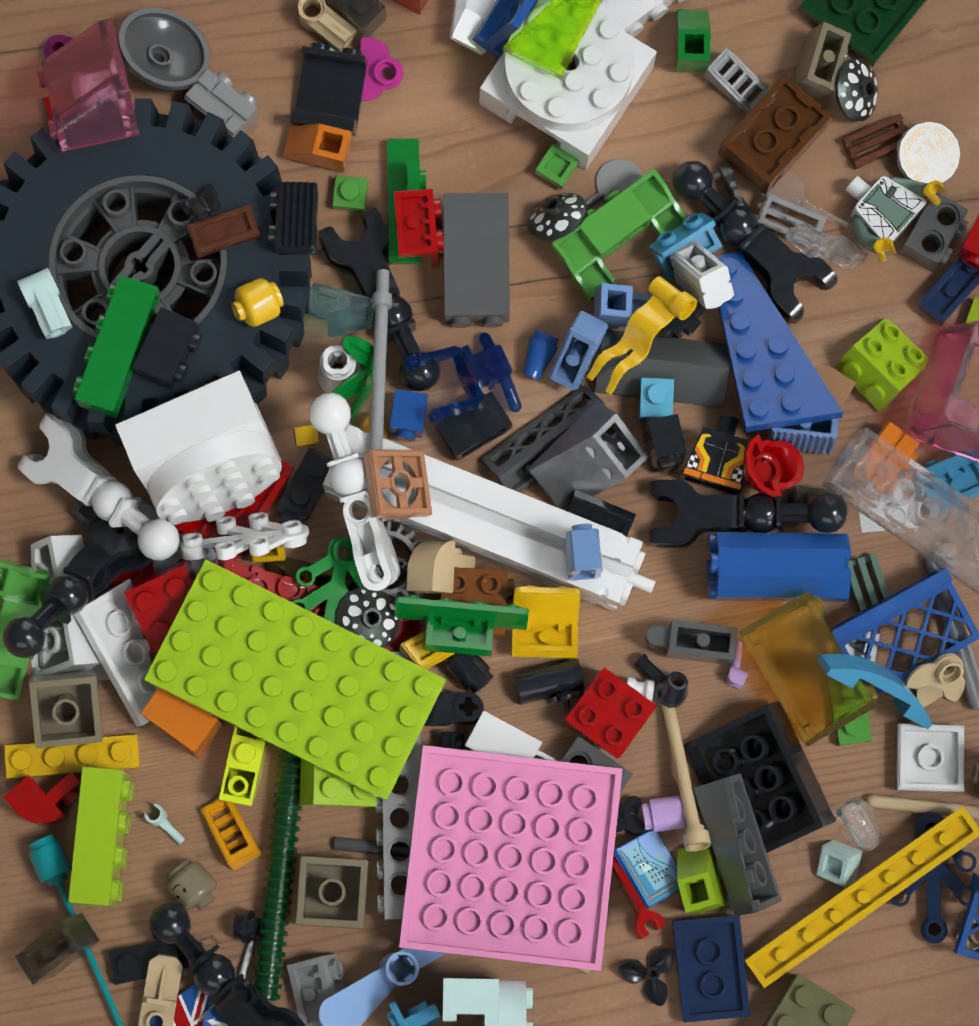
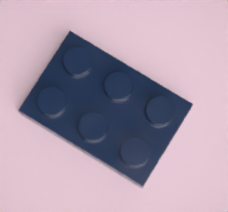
M740 916L673 921L683 1023L750 1016Z

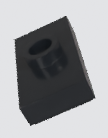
M575 490L567 512L620 532L625 537H627L636 516L635 513L578 490Z

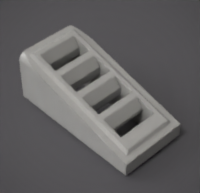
M725 48L706 69L704 76L747 114L770 90L728 48ZM725 65H728L730 68L722 76L719 71ZM737 73L740 77L731 85L728 81ZM745 82H748L750 85L740 94L737 90ZM756 89L760 94L749 103L746 99Z

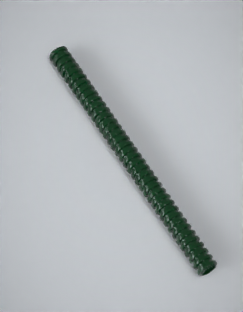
M284 750L280 751L278 755L282 758L281 762L277 764L280 767V772L276 773V777L279 778V782L275 783L278 792L274 793V798H277V801L273 803V808L276 810L271 815V818L274 819V824H270L273 834L269 835L272 844L268 845V850H271V853L266 858L269 860V865L265 867V870L268 871V876H264L267 886L263 887L266 896L262 897V902H265L260 910L263 913V918H259L262 928L258 929L261 939H257V944H260V947L256 949L255 953L259 956L258 960L254 961V964L257 965V971H253L256 981H252V984L255 985L264 997L271 1001H277V999L280 1000L281 995L278 994V989H282V984H279V978H283L280 969L284 968V963L281 960L286 955L283 952V947L287 946L284 936H288L285 926H289V921L286 920V917L290 915V910H287L292 902V900H289V894H293L290 884H294L291 874L295 873L292 865L296 863V858H293L298 850L295 847V842L299 841V838L296 837V832H300L297 822L301 821L298 812L302 811V806H299L301 758Z

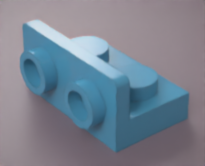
M395 1001L389 1004L392 1012L386 1014L392 1026H431L442 1020L436 1005L432 1004L428 1007L426 1001L409 1009L408 1013L410 1016L404 1019Z

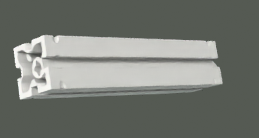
M348 424L346 433L353 455L360 452L363 455V452L369 450L370 433H365L359 428ZM383 438V450H412ZM424 455L432 515L428 517H411L395 522L388 520L396 525L402 523L404 528L414 530L416 533L436 541L455 540V548H460L463 552L550 587L566 586L577 588L580 590V599L593 604H599L613 612L616 611L618 604L625 606L632 586L651 593L656 582L638 574L646 554L640 551L643 544L642 541L632 537H625L620 532L427 455ZM383 464L379 470L380 478H388L392 472V464ZM403 464V469L413 477L409 468ZM330 466L323 483L326 497L338 501L342 497L334 492L330 485L329 475L332 468ZM396 474L394 477L395 487L399 491L404 492L406 481L402 475ZM412 488L411 492L407 494L408 506L412 504L415 498L416 488ZM381 489L385 501L397 508L396 495L390 489ZM357 500L353 504V508L368 513V507L363 501ZM592 524V529L596 528L599 530L603 571L601 572V577L597 579L568 580L564 539L566 538V532L571 531V526Z

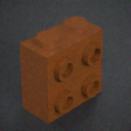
M454 568L453 593H441V599L447 598L462 603L480 601L488 605L505 606L507 605V598L513 599L514 579H508V570ZM494 627L493 639H505L506 631H512V629Z

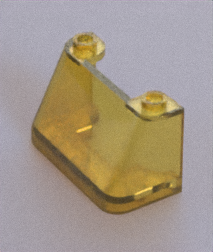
M809 591L739 631L742 641L806 748L876 708L877 705L874 701L879 698L870 683L865 682L863 684L861 679H859L852 689L826 675L816 660L820 654L844 653L823 617V614L827 612L826 607L818 595L812 597Z

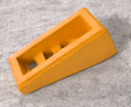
M218 798L200 808L224 858L232 870H237L262 855L235 803L222 801ZM229 807L230 813L214 821L212 816ZM233 820L237 822L235 825L220 832L219 828ZM242 832L243 836L229 844L226 843L225 840ZM248 844L247 847H245V848L239 850L238 852L232 854V852H234V851L238 850L239 848H241V847H243V846H245V845Z

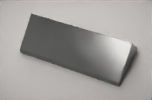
M606 330L600 344L599 355L604 350L616 345L623 337L624 331ZM656 335L647 357L621 377L611 395L640 398L641 378L674 379L673 402L723 408L730 370L727 346L722 343ZM633 350L612 358L602 367L596 378L595 393L607 394L605 390L615 367L620 361L628 357Z

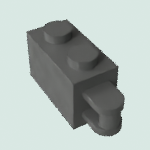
M672 619L669 627L658 625L650 627L645 635V641L652 648L666 649V657L731 665L735 661L738 628Z

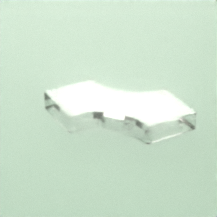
M807 222L791 227L785 236L790 243L807 257H820L830 260L845 270L863 264L868 257V254L847 236H833L823 233Z

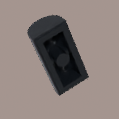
M578 658L513 672L520 705L549 699L556 696L557 693L568 690H585Z

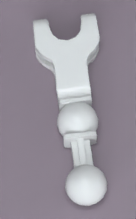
M323 393L316 397L311 404L309 410L310 421L316 430L327 435L334 461L326 463L327 467L332 466L329 475L330 485L334 492L342 497L339 499L340 503L344 502L343 515L352 542L353 556L361 582L369 590L380 591L393 584L399 578V562L384 523L381 522V518L371 517L365 465L359 458L363 455L362 452L353 455L345 430L351 418L350 406L338 394ZM357 500L363 501L368 507V513L365 518H358L353 512V504ZM376 565L381 566L384 577L378 575Z
M45 413L39 428L48 438V454L46 457L41 454H23L18 463V469L35 484H59L86 506H93L97 516L108 521L111 527L127 526L138 535L139 549L144 556L156 561H163L171 557L177 551L180 542L178 530L173 523L164 519L150 520L138 509L143 500L140 497H133L127 485L116 481V478L88 453L83 430L62 418H56L51 413Z

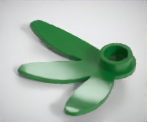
M345 336L342 340V348L352 359L362 364L361 370L338 385L331 393L338 394L345 400L358 393L350 406V423L361 411L372 390L374 347L365 339ZM386 356V368L388 365V356Z

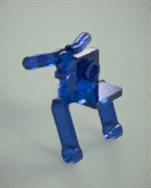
M483 332L479 335L478 340L483 351L472 354L469 346L465 345L462 348L451 346L407 357V360L404 362L407 370L452 359L456 365L455 369L464 393L468 397L470 396L468 400L432 409L431 413L427 415L431 423L439 422L446 417L475 410L484 398L483 387L487 386L491 390L495 388L496 384L501 385L510 410L515 413L521 410L522 404L511 378L512 368L502 346L495 345L489 333Z

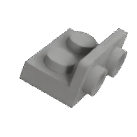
M337 954L320 956L287 965L298 1016L306 1026H322L318 1018V1010L321 1003L326 998L345 988L343 982L344 970Z

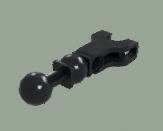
M686 161L676 168L673 173L672 182L677 194L686 200H699L716 217L714 219L716 223L714 228L718 225L719 233L723 240L732 245H739L737 251L741 252L746 261L766 280V292L786 321L796 324L802 319L804 314L802 304L794 295L795 283L798 281H809L821 290L832 289L837 284L838 278L836 273L818 254L792 251L763 223L758 226L757 217L754 212L745 206L737 205L739 202L738 198H735L731 203L726 201L712 187V174L705 164L699 161Z
M372 206L363 211V224L366 228V233L360 240L354 242L342 240L331 226L320 229L319 238L330 265L338 271L351 274L356 280L372 311V319L375 324L372 295L376 292L377 270L387 269L390 271L384 258L389 243L388 229L376 207ZM390 271L389 293L392 294V307L388 310L387 343L395 341L402 355L403 361L399 371L402 382L414 391H427L436 385L439 380L440 365L433 355L420 350L412 334L416 330V322L412 319V308L404 298L400 297V290Z
M656 480L650 483L649 493L658 501L675 503L678 514L676 520L670 526L654 528L650 531L649 544L656 548L683 549L692 545L703 533L747 532V529L754 533H769L775 528L779 531H784V523H810L819 532L832 533L844 526L849 512L844 499L831 492L816 495L810 503H784L782 496L775 498L763 493L753 494L747 499L744 495H701L684 480Z
M98 516L89 523L90 541L72 558L68 566L63 569L64 574L52 579L47 590L42 589L39 592L42 607L31 617L19 616L9 621L3 630V643L6 649L13 656L20 658H30L38 654L45 645V630L56 619L69 624L71 616L82 611L88 599L92 600L96 594L101 593L120 574L135 572L147 567L153 559L144 556L139 549L138 535L136 533L123 534L124 527H111L108 521Z
M165 903L155 908L149 919V930L153 938L164 945L172 946L176 944L193 965L184 974L189 976L193 973L194 982L198 990L206 995L215 996L210 1003L215 1005L217 1013L228 1026H306L294 1011L272 1005L254 984L243 978L244 975L242 973L236 977L235 968L231 960L224 955L215 953L220 948L217 944L206 952L190 933L191 919L185 908L175 903Z

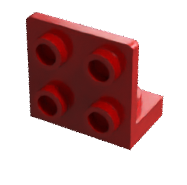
M433 189L395 191L399 258L431 256L432 268H437L438 258H444L443 230H436V227H442L440 199H434Z
M603 667L566 717L563 724L572 731L577 729L610 755L619 759L654 712L656 705Z

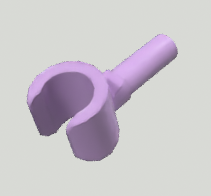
M737 641L735 661L732 663L726 677L727 683L738 689L742 688L749 673L739 669L743 651L742 641Z

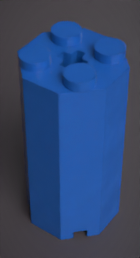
M739 532L708 534V553H711L710 560H706V579H712L708 581V599H714V601L846 602L849 599L851 568H848V559H851V546L848 534Z

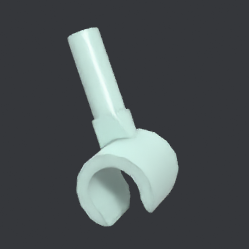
M153 804L160 811V816L156 820H151L144 813L146 821L153 826H160L180 845L185 838L167 820L166 811L160 805Z

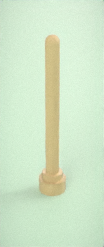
M661 704L687 827L684 829L685 834L682 836L684 847L688 852L704 850L711 846L709 831L705 830L704 825H701L699 821L676 709Z
M869 795L866 798V804L871 808L923 814L936 813L941 816H949L964 806L972 819L979 820V806L882 795Z

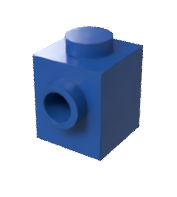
M395 390L390 434H396V439L412 442L415 441V437H423L428 394Z

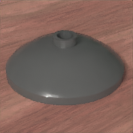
M162 8L140 9L131 13L123 21L118 31L117 47L121 59L136 77L151 86L164 90L188 89L196 84L209 68L210 50L205 37L191 21L176 12Z

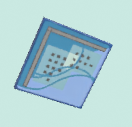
M651 829L614 850L615 858L647 909L679 891L677 863L658 832H654Z

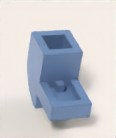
M601 283L595 288L594 317L607 322L608 328L617 329L620 326L626 327L635 311L646 304L653 295L633 293V286Z

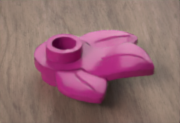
M362 37L360 43L361 52L368 60L362 100L371 101L378 98L385 89L389 90L397 87L403 79L404 72L401 64L396 59L390 57L388 47L383 42L371 37ZM385 69H392L394 74L392 78L384 79L382 72Z

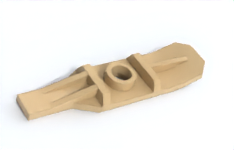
M158 953L149 960L138 1026H150L149 1021L155 1015L162 1018V1026H173L183 964L177 956Z

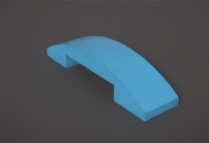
M820 654L816 659L826 675L852 689L861 678L893 695L895 698L892 701L904 717L927 729L931 727L932 722L927 712L913 692L898 676L873 661L846 654Z

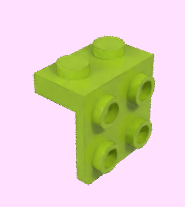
M883 319L851 347L836 364L835 368L843 375L855 381L854 387L881 412L905 386L930 364V359L892 321Z

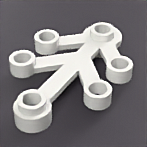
M258 512L248 517L249 529L237 526L234 517L226 516L216 520L217 533L232 536L203 539L200 533L186 534L182 537L183 541L180 543L181 555L184 560H198L208 555L207 548L215 547L216 558L219 560L232 559L248 548L251 555L262 556L279 545L285 548H295L306 544L309 528L296 520L287 521L283 524L270 522L267 513Z

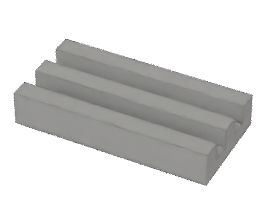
M767 193L757 217L759 225L763 223L768 229L811 247H815L827 219L826 216L771 193ZM773 202L816 220L818 223L815 227L774 210L769 206ZM766 214L809 231L813 235L811 238L764 218Z

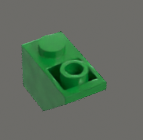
M677 9L675 72L705 73L710 63L711 28L708 10Z

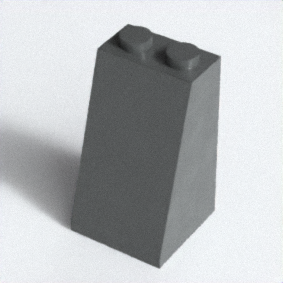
M508 193L443 194L445 323H451V326L456 328L469 327L471 323H484L485 327H501L503 323L509 322Z

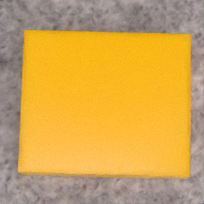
M313 425L294 427L297 447L319 444L318 430Z

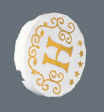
M926 122L914 125L903 133L897 143L898 159L896 160L898 168L906 179L925 183L938 180L943 183L953 175L958 167L960 157L958 141L952 132L941 124Z

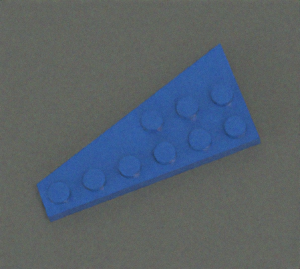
M737 252L715 256L728 267L729 282H731L734 292L732 299L724 302L718 309L745 432L842 418L843 411L742 253Z

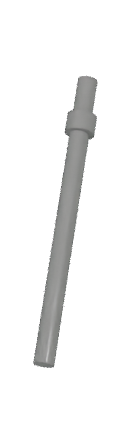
M387 269L377 270L376 292L372 295L375 324L369 450H383L388 310L392 307V294L389 293L390 271Z

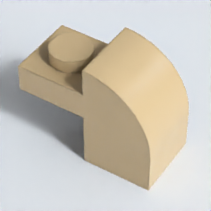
M455 540L424 541L413 550L409 559L407 591L453 593L454 568H475V556L462 555V549L455 548Z

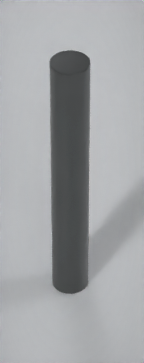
M335 837L334 850L383 855V846H377V841ZM398 843L391 849V856L409 857L410 848L406 844Z

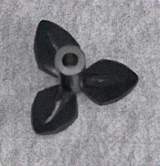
M661 948L653 952L649 956V968L647 969L639 960H628L618 967V972L625 981L631 984H636L645 979L647 982L643 991L644 995L651 1003L663 1006L667 1000L668 989L667 985L658 978L660 974L669 972L674 960L673 950L671 948Z

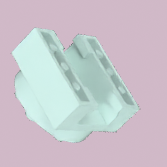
M443 978V1022H456L457 1015H482L483 1026H533V1022H527L526 1009H532L533 988H526V981Z

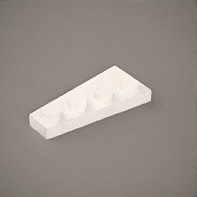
M130 579L86 603L82 611L74 615L136 727H140L149 722L140 713L155 694L158 687L144 681L152 665L148 653L151 650L147 640L144 639L142 629L124 594L126 587L131 584Z

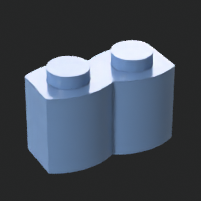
M592 524L571 526L572 530L566 532V538L564 539L568 580L578 581L601 577L603 567L599 530L596 528L592 529Z

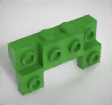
M652 169L623 192L616 190L603 201L605 205L597 211L593 208L587 211L586 218L575 231L552 243L551 249L571 273L570 277L589 301L594 299L595 288L601 283L614 284L616 281L603 263L604 259L649 226L659 236L666 231H673L678 228L687 218L672 196L667 184L655 169Z
M0 559V698L19 700L29 659L32 660L34 656L30 658L13 656L3 643V630L10 620L19 616L31 617L42 607L39 592L42 589L47 590L51 575L47 570L16 565L11 560Z

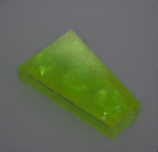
M553 0L503 47V51L561 80L603 0Z

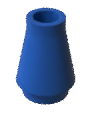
M534 330L533 336L528 338L522 374L540 381L542 374L559 349L556 346L559 339Z

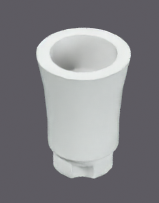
M330 346L323 352L320 358V365L317 371L319 385L326 393H331L338 385L361 370V366L344 351L342 346ZM336 364L344 366L342 369H333Z

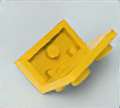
M533 585L516 587L514 589L513 605L529 609L526 630L512 629V657L577 659L580 590L566 586L557 588L536 587Z

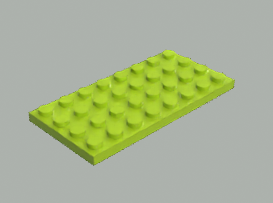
M206 559L144 678V681L387 801L447 680Z

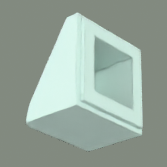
M836 840L822 845L816 876L842 887L854 883L857 879L863 851Z

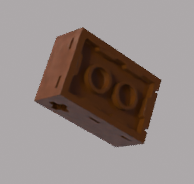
M785 74L721 142L718 151L719 156L726 162H729L733 168L765 195L828 128L833 116L825 108L821 110L822 106L797 84L792 85L793 81Z

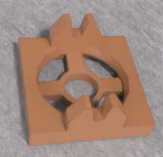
M368 450L363 452L372 518H381V522L388 520L395 522L411 517H428L432 515L424 450ZM383 464H392V472L388 478H380L379 470ZM403 464L409 468L413 477L403 469ZM396 474L402 475L406 481L404 492L399 491L395 487L394 477ZM412 488H416L415 498L412 504L408 506L407 494L411 492ZM381 489H390L396 495L397 508L385 501Z

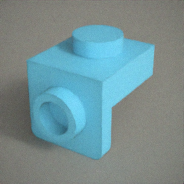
M641 378L638 420H646V425L649 419L673 415L674 379Z

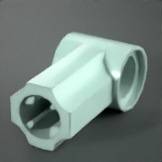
M48 268L17 281L29 308L33 309L46 339L59 337L73 328L59 299L60 292Z

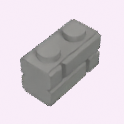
M206 70L197 83L186 93L184 97L185 103L202 119H205L208 112L223 118L227 131L233 138L240 130L246 133L259 118L258 108L256 107L257 101L245 91L241 94L232 88V81L223 73L218 72L215 75L212 71Z

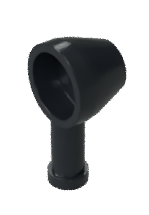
M644 653L634 663V666L637 669H641L651 680H654L656 684L654 688L656 699L662 705L669 708L681 706L688 695L687 677L677 671L665 675Z

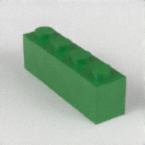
M122 275L119 276L117 284L112 283L110 285L106 302H109L106 314H100L95 328V333H98L95 345H89L85 354L84 364H87L83 377L78 376L74 384L73 395L76 396L75 400L79 407L117 419L134 372L133 365L145 342L161 297L158 287Z

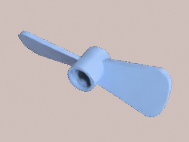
M401 948L399 952L385 955L379 963L378 970L326 998L321 1003L318 1010V1018L321 1025L361 1026L395 986L412 983L416 979L420 968L447 953Z

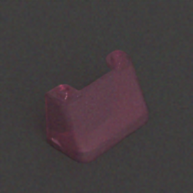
M111 18L96 22L41 62V69H36L40 88L47 87L54 120L48 121L52 140L59 139L61 152L139 135L129 84Z

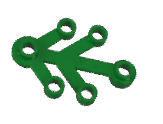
M339 536L331 540L327 546V555L309 567L297 569L293 575L294 583L300 588H306L314 583L316 576L333 567L331 579L328 583L303 599H296L291 602L299 604L302 608L309 611L326 600L323 618L336 624L338 605L349 592L344 584L346 571L357 588L365 587L361 582L353 556L352 542L348 536ZM339 547L346 550L347 556L345 559L338 556L337 551ZM302 571L309 575L308 583H303L299 577ZM366 616L367 622L372 624L370 618Z

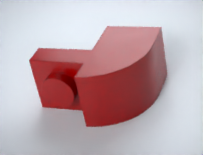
M70 772L54 788L46 793L34 778L27 775L3 798L18 815L27 821L37 825H53L68 817L59 806L63 803L68 806L79 797L81 781L75 774Z

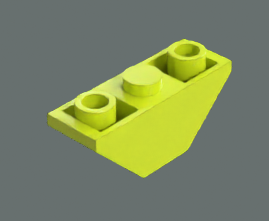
M236 726L234 727L219 800L252 807L263 770L268 742Z

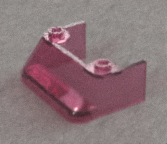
M978 320L944 328L937 334L908 414L905 428L909 436L915 440L979 462V428L975 427L978 419V410L969 400L957 397L975 347L979 348Z

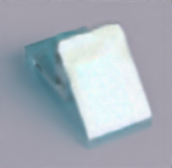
M315 282L311 286L309 314L310 316L328 320V337L361 331L373 326L374 309L372 308V298Z

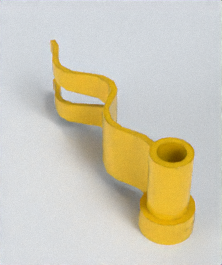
M661 276L656 277L648 288V292L653 296L646 304L635 311L627 323L621 340L598 356L586 377L592 381L608 361L633 350L628 357L618 363L611 375L605 390L607 394L611 395L621 377L647 357L656 334L668 325L675 316L680 320H685L692 314L697 305L696 298L686 291H679Z

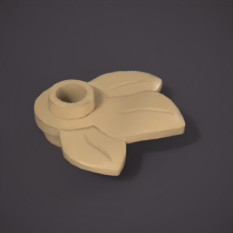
M954 653L943 654L934 663L922 664L912 671L905 685L910 689H916L915 696L923 707L928 706L943 695L947 699L956 702L966 686V682L962 677L964 674L963 661Z

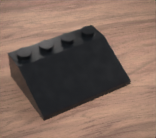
M780 701L766 704L683 745L701 785L741 773L767 853L836 822Z

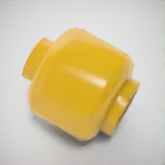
M259 278L236 289L235 302L231 303V307L238 321L244 320L249 326L257 327L278 317L280 307L284 303L277 285L274 282L269 283L267 280Z

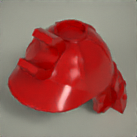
M758 434L750 440L745 449L743 460L744 479L759 493L771 497L782 496V490L796 485L804 475L803 458L798 449L787 441H771L768 439L761 441Z

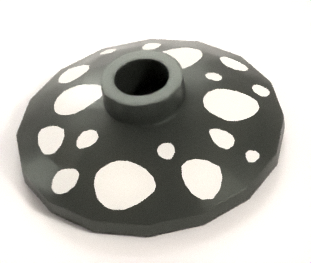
M853 58L844 62L837 72L835 81V97L838 107L843 115L852 122L865 121L871 117L878 100V82L875 73L869 63L861 58Z
M563 193L552 196L533 210L528 218L527 227L532 237L538 240L552 241L563 238L575 231L583 223L587 216L588 205L584 198L576 193Z
M366 587L357 588L348 592L343 597L336 610V625L383 648L387 647L397 634L399 618L395 617V602L384 591H373ZM369 612L373 613L376 617L374 624L367 622L366 616Z

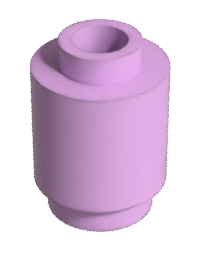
M680 795L649 799V803L641 804L645 830L653 829L654 832L685 828L686 820Z

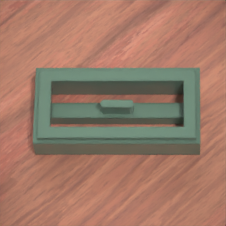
M876 553L848 561V568H851L850 587L859 612L866 609V605L853 569L854 567H859L871 606L877 603L878 600L866 567L867 563H870L881 600L890 596Z

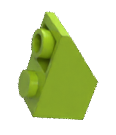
M712 845L707 849L695 852H688L685 848L678 849L677 882L685 913L699 914L727 906L721 879L715 868Z

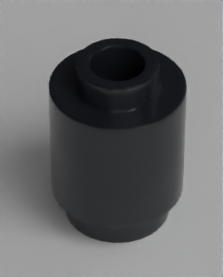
M455 653L447 658L449 663L446 668L466 690L470 689L475 694L494 678L490 672V666L479 655Z

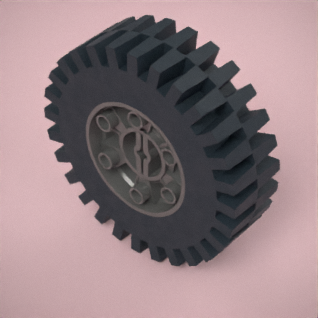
M135 98L134 114L125 115L120 113L114 100L97 103L100 119L85 124L79 112L75 110L62 116L65 133L54 140L44 127L30 136L34 154L27 161L14 151L4 162L9 181L4 187L0 185V364L8 376L12 378L21 393L32 404L37 402L45 413H51L58 419L62 418L72 423L73 426L82 429L84 435L88 438L96 440L98 433L107 434L116 445L121 446L124 445L115 426L116 424L239 370L248 386L254 403L258 405L267 396V381L273 375L281 380L288 370L291 347H300L305 334L304 314H310L312 301L310 255L276 253L275 244H269V224H276V212L270 211L271 191L277 192V182L282 181L278 166L269 155L261 159L258 156L254 140L242 130L234 138L231 137L223 118L208 112L203 123L195 121L189 105L172 101L169 115L159 114L151 98ZM205 185H213L218 193V199L222 207L220 210L212 212L207 218L250 204L261 238L219 251V258L189 261L185 244L192 239L187 225L197 222L195 216L184 213L181 208V202L184 199H197ZM160 209L166 210V213L161 223L149 220H138L137 210ZM179 214L188 218V220L178 222L174 220V216ZM103 222H106L111 230L100 240L97 247L84 241ZM77 250H82L81 258L73 261ZM131 253L125 261V267L112 281L113 272L122 258ZM175 265L170 283L160 292L161 297L149 331L160 308L163 307L173 312L180 304L185 292L208 302L203 311L193 320L198 322L199 334L203 336L196 353L190 352L185 364H188L189 367L182 383L176 382L173 390L137 375L134 370L117 419L79 407L75 400L76 396L73 395L74 384L78 376L83 377L87 364H84L86 351L89 345H95L98 333H95L97 321L89 320V314L98 308L103 309L106 314L109 302H106L108 290L112 283L117 284L120 275L159 288L162 278ZM45 268L49 269L60 292L59 299L73 327L65 334L46 339L44 333H42L33 309L29 308L17 282ZM210 270L213 272V276L209 281L200 282L196 279L200 271ZM92 278L98 295L76 310H73L68 296V280ZM259 278H263L269 283L274 282L280 290L284 303L280 307L279 316L257 327L249 326L244 320L238 321L231 307V303L235 302L236 289Z

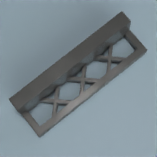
M584 385L488 453L481 460L498 479L500 485L520 493L536 481L527 469L596 401L605 407L606 405L590 388ZM585 398L590 400V402L584 405L582 408H575V406L581 401H583ZM556 419H562V422L557 426L549 427V424ZM529 438H536V441L530 445L523 446V443ZM510 456V459L501 466L497 467L494 464L501 458Z

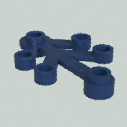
M936 813L922 815L915 824L916 836L911 842L926 832L925 827L927 824L934 823L937 825L944 818ZM961 849L951 856L956 860V866L961 872L968 873L976 867L977 861L972 853L964 852ZM963 856H968L972 859V866L968 869L960 865V859ZM943 863L904 889L903 891L906 893V900L904 902L898 903L894 900V897L890 899L895 906H905L910 900V895L926 880L927 919L922 923L920 931L924 940L932 944L943 941L948 933L947 924L941 919L940 880L957 895L958 902L963 906H968V902H964L961 899V892L966 889L973 890L972 886H966ZM936 923L940 926L941 933L938 936L929 934L928 927L930 924Z

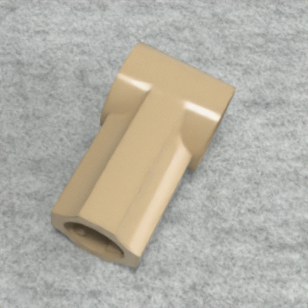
M300 0L298 2V20L304 28L315 32L338 52H342L343 48H347L357 34V30L328 7L324 0ZM313 6L320 10V14L316 17H308L303 11L307 7Z

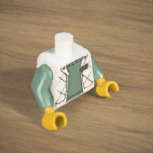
M857 176L846 188V191L859 201L850 214L852 218L851 225L857 243L876 254L879 262H885L884 253L886 251H890L893 254L896 253L893 243L923 211L927 204V201L924 199L929 198L930 202L936 206L941 203L939 197L935 194L938 192L947 193L942 182L934 180L925 183L899 177L888 178L882 176L871 187Z

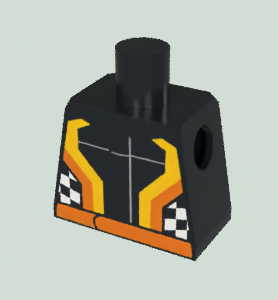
M720 415L716 430L703 427L679 479L726 494L739 495L743 487V460L745 449L747 448V440L735 436L739 420L728 415Z

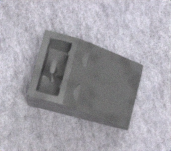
M596 401L527 470L555 505L567 511L575 490L594 497L627 479L649 455L617 413Z

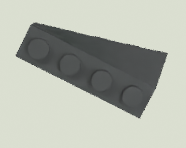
M741 773L695 787L694 798L698 812L702 813L706 825L705 830L709 831L711 845L716 856L715 868L718 875L723 878L726 887V902L733 909L734 915L741 916L756 913L781 902L782 898Z

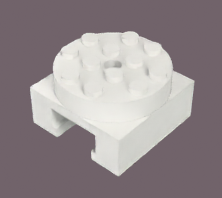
M538 0L520 28L511 34L506 50L480 87L479 105L512 124L516 116L529 122L558 140L555 146L578 159V166L587 170L653 70L657 51L627 34L616 18L594 4L579 0ZM575 59V65L577 66L575 70L567 71L562 68L561 65L564 62L573 63Z
M240 370L115 425L132 467L148 491L157 515L161 519L173 523V525L202 519L212 522L222 518L226 511L233 508L248 507L255 502V496L280 478L282 460Z

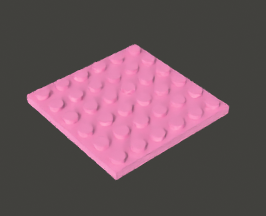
M423 745L399 948L601 971L623 769Z

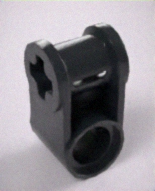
M441 691L424 726L476 723L484 711V704L481 698L472 692ZM470 699L473 705L478 706V710H473L472 716L468 717L465 711L460 710V706H465L466 700Z

